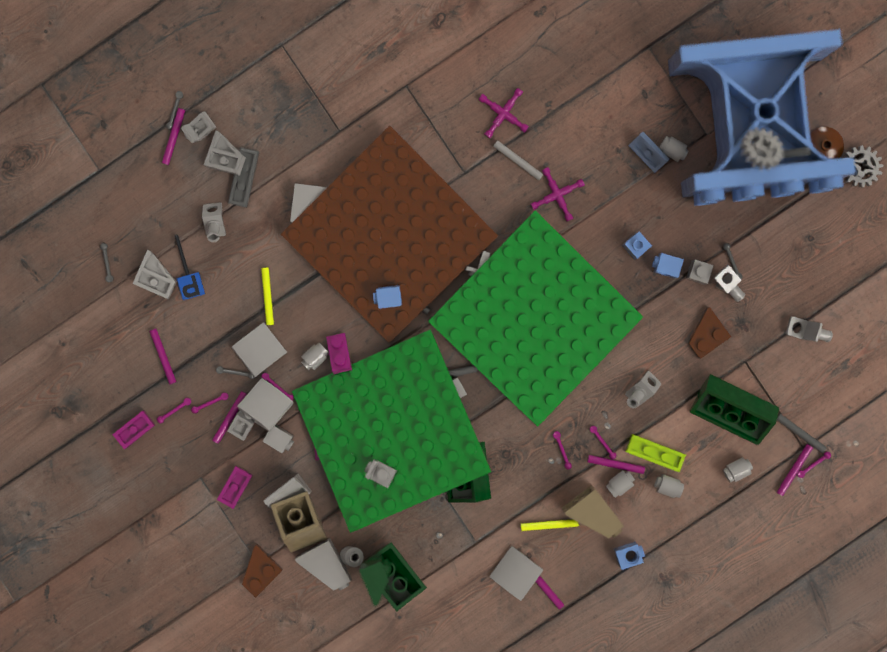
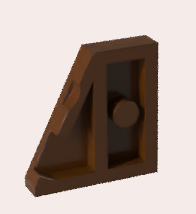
M708 307L688 344L697 357L701 359L728 340L731 335L713 310Z
M256 544L242 585L256 598L283 569Z

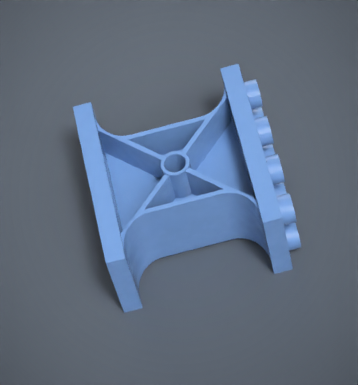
M840 30L680 46L668 61L669 75H692L701 79L708 86L711 93L717 148V161L711 172L694 174L681 182L682 197L693 196L694 206L716 204L718 201L725 200L724 193L732 192L733 202L754 200L756 197L764 196V189L770 188L771 198H777L803 192L805 184L809 186V194L830 192L833 189L844 187L843 178L855 174L854 157L844 159L828 158L820 154L812 145L803 75L807 62L822 60L842 46ZM755 128H758L761 131L762 128H765L766 133L772 131L773 137H779L777 141L783 143L780 148L789 150L809 147L810 155L782 158L776 167H771L767 170L764 166L762 170H759V165L752 167L751 161H745L747 156L741 154L744 149H741L740 145L743 143L741 140L749 130L753 131Z

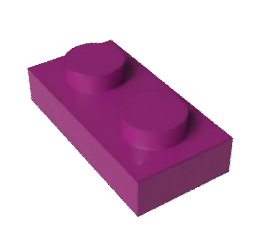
M341 333L327 336L333 374L351 371L352 366L346 334Z
M143 410L112 435L123 449H126L152 429L155 424Z
M235 466L217 500L234 509L253 475Z

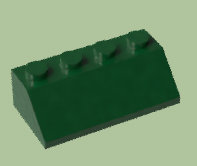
M711 374L701 386L690 409V413L756 445L761 443L776 424L779 407Z

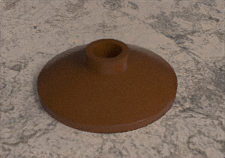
M820 127L810 133L811 143L820 154L832 159H839L844 151V141L838 131L830 127ZM824 142L829 143V148L824 147Z

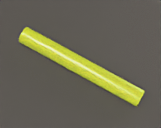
M261 268L266 325H274L269 268Z
M574 519L521 523V531L579 527V523Z

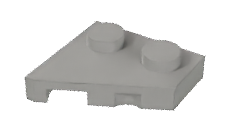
M215 130L204 165L240 176L246 157L219 131Z
M147 250L133 284L169 299L177 281L152 251Z

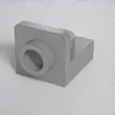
M239 411L228 432L244 441L255 421Z
M373 460V462H369L366 466L365 472L367 474L365 478L389 488L397 470L378 460Z

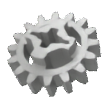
M755 128L753 131L749 130L741 140L743 143L740 145V148L744 149L741 154L747 156L746 162L752 161V167L759 165V170H762L765 166L769 170L771 167H776L783 158L784 149L780 148L783 143L777 141L778 136H772V131L766 133L765 128H762L761 131Z
M862 145L858 147V150L854 147L851 148V152L845 153L847 158H853L855 155L861 154L858 160L854 159L855 174L847 176L845 181L846 183L852 181V187L858 184L860 188H863L865 184L871 186L872 181H878L876 175H882L879 168L884 166L878 162L882 157L876 158L877 151L871 153V147H867L864 150ZM862 163V167L864 168V170H861V167L858 166V164ZM864 174H870L867 179H862Z

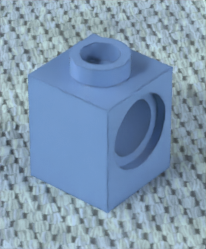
M639 231L622 246L635 260L652 245Z
M660 253L654 257L652 267H654L655 273L676 279L679 277L684 259Z
M400 285L376 288V293H373L374 304H378V309L402 306Z
M636 542L614 548L621 570L644 563L642 557H645L643 548L638 546ZM628 551L635 552V556L631 560L626 559Z

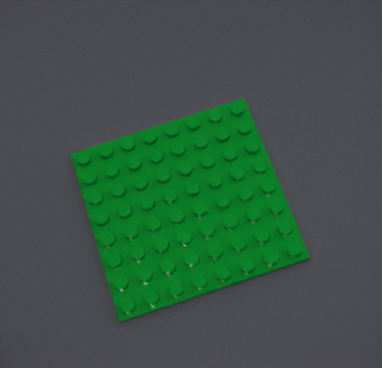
M535 210L428 322L538 427L635 327L643 316Z
M431 329L351 364V371L337 374L331 373L292 391L350 533L492 472ZM378 460L397 470L389 488L365 478L367 474L365 469L369 462Z

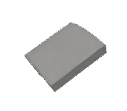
M264 322L231 347L254 377L258 376L287 353Z
M261 378L237 407L241 412L254 419L256 424L270 432L294 403L284 393Z
M511 545L489 577L522 601L543 572V568Z

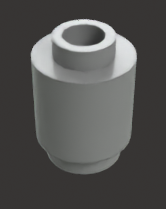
M666 136L659 147L666 156L677 162L680 159L684 160L689 152L686 149L688 145L672 136Z
M320 343L314 344L301 356L304 359L301 363L308 370L311 368L315 370L327 359L326 356L329 352Z
M742 457L726 465L723 472L729 483L751 475L753 467L748 459L745 460Z
M622 470L609 480V484L606 487L616 498L618 495L622 496L634 486L633 481H635V478L629 471L625 473Z
M662 474L661 477H657L654 487L657 488L656 492L671 498H680L684 489V483Z
M346 546L340 552V560L345 565L357 567L363 561V553L359 548Z

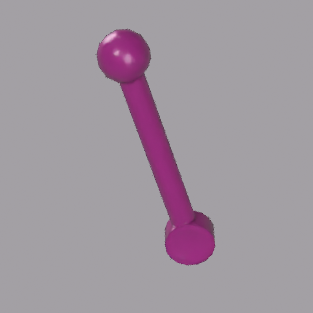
M268 373L262 374V379L268 381L293 401V395L285 392L270 379Z
M222 393L220 397L198 407L193 406L191 412L196 414L200 409L220 400H227L229 395Z
M185 398L183 403H181L180 405L166 413L164 416H159L157 418V422L160 424L163 423L164 419H166L167 417H169L185 405H190L192 403V400L190 398Z
M591 426L590 432L594 433L609 453L610 459H615L616 453L612 452L597 432V427Z
M556 431L553 433V437L557 440L565 461L564 467L569 470L572 468V464L568 461L560 440L561 434Z
M825 452L824 456L803 471L799 470L797 476L804 478L805 473L823 460L831 458V453Z

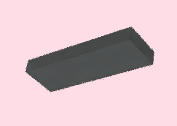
M240 147L239 151L246 159L240 176L234 174L228 204L247 208L260 152Z

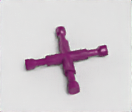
M517 88L514 91L513 97L507 101L503 108L497 103L488 100L484 94L480 96L478 100L489 105L490 109L498 114L492 122L491 128L485 132L484 135L491 138L496 127H499L504 119L520 127L524 133L529 126L522 124L515 116L509 113L515 105L516 99L522 95V90Z
M549 167L543 169V175L547 177L552 193L543 197L538 202L530 203L532 209L535 210L544 203L548 204L556 200L560 209L565 214L566 222L573 219L572 214L568 212L563 196L572 192L577 187L585 186L583 180H577L575 184L559 189L555 180L550 175Z

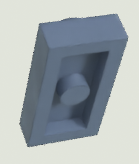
M644 132L628 145L654 173L669 160Z

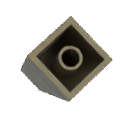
M592 485L562 507V510L568 517L607 538L611 536L613 538L622 532L621 528L624 527Z
M308 491L271 505L282 540L291 553L327 539Z

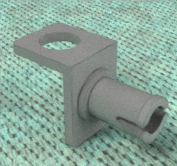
M222 203L204 204L202 219L207 239L210 242H217L220 236L226 235L222 218ZM210 208H217L214 212L207 211Z
M726 265L714 277L718 282L716 287L727 294L729 293L736 302H739L745 297V293L737 285L741 279L729 265Z
M791 316L786 335L813 342H818V339L830 342L833 332L822 329V323L806 321ZM796 322L801 325V330L798 333H795L792 329L793 324Z
M647 371L638 383L626 391L625 395L628 397L627 405L630 408L640 406L656 393L661 386V382L650 371ZM648 378L654 382L655 386L649 384Z

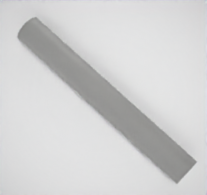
M497 140L493 147L537 180L541 179L543 176L541 172Z

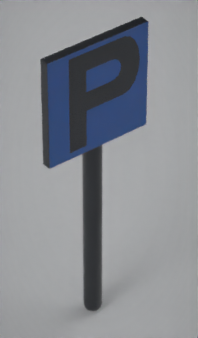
M175 235L186 276L177 278L182 298L186 300L204 295L205 291L199 272L189 274L179 236Z

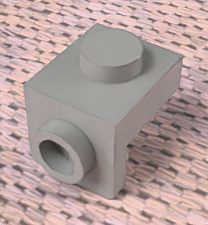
M201 112L189 124L181 127L185 137L191 143L201 141L216 128L206 112Z
M483 251L478 269L489 259L491 253ZM466 266V271H469L468 275L470 276L478 270Z

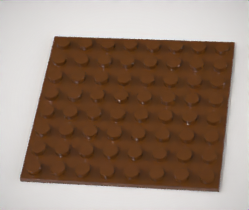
M390 125L281 233L389 343L466 266L498 237L477 213ZM400 285L402 306L378 309V304H374L373 293H376V288Z

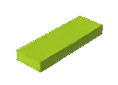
M634 434L631 435L625 450L629 454L676 472H680L686 454Z

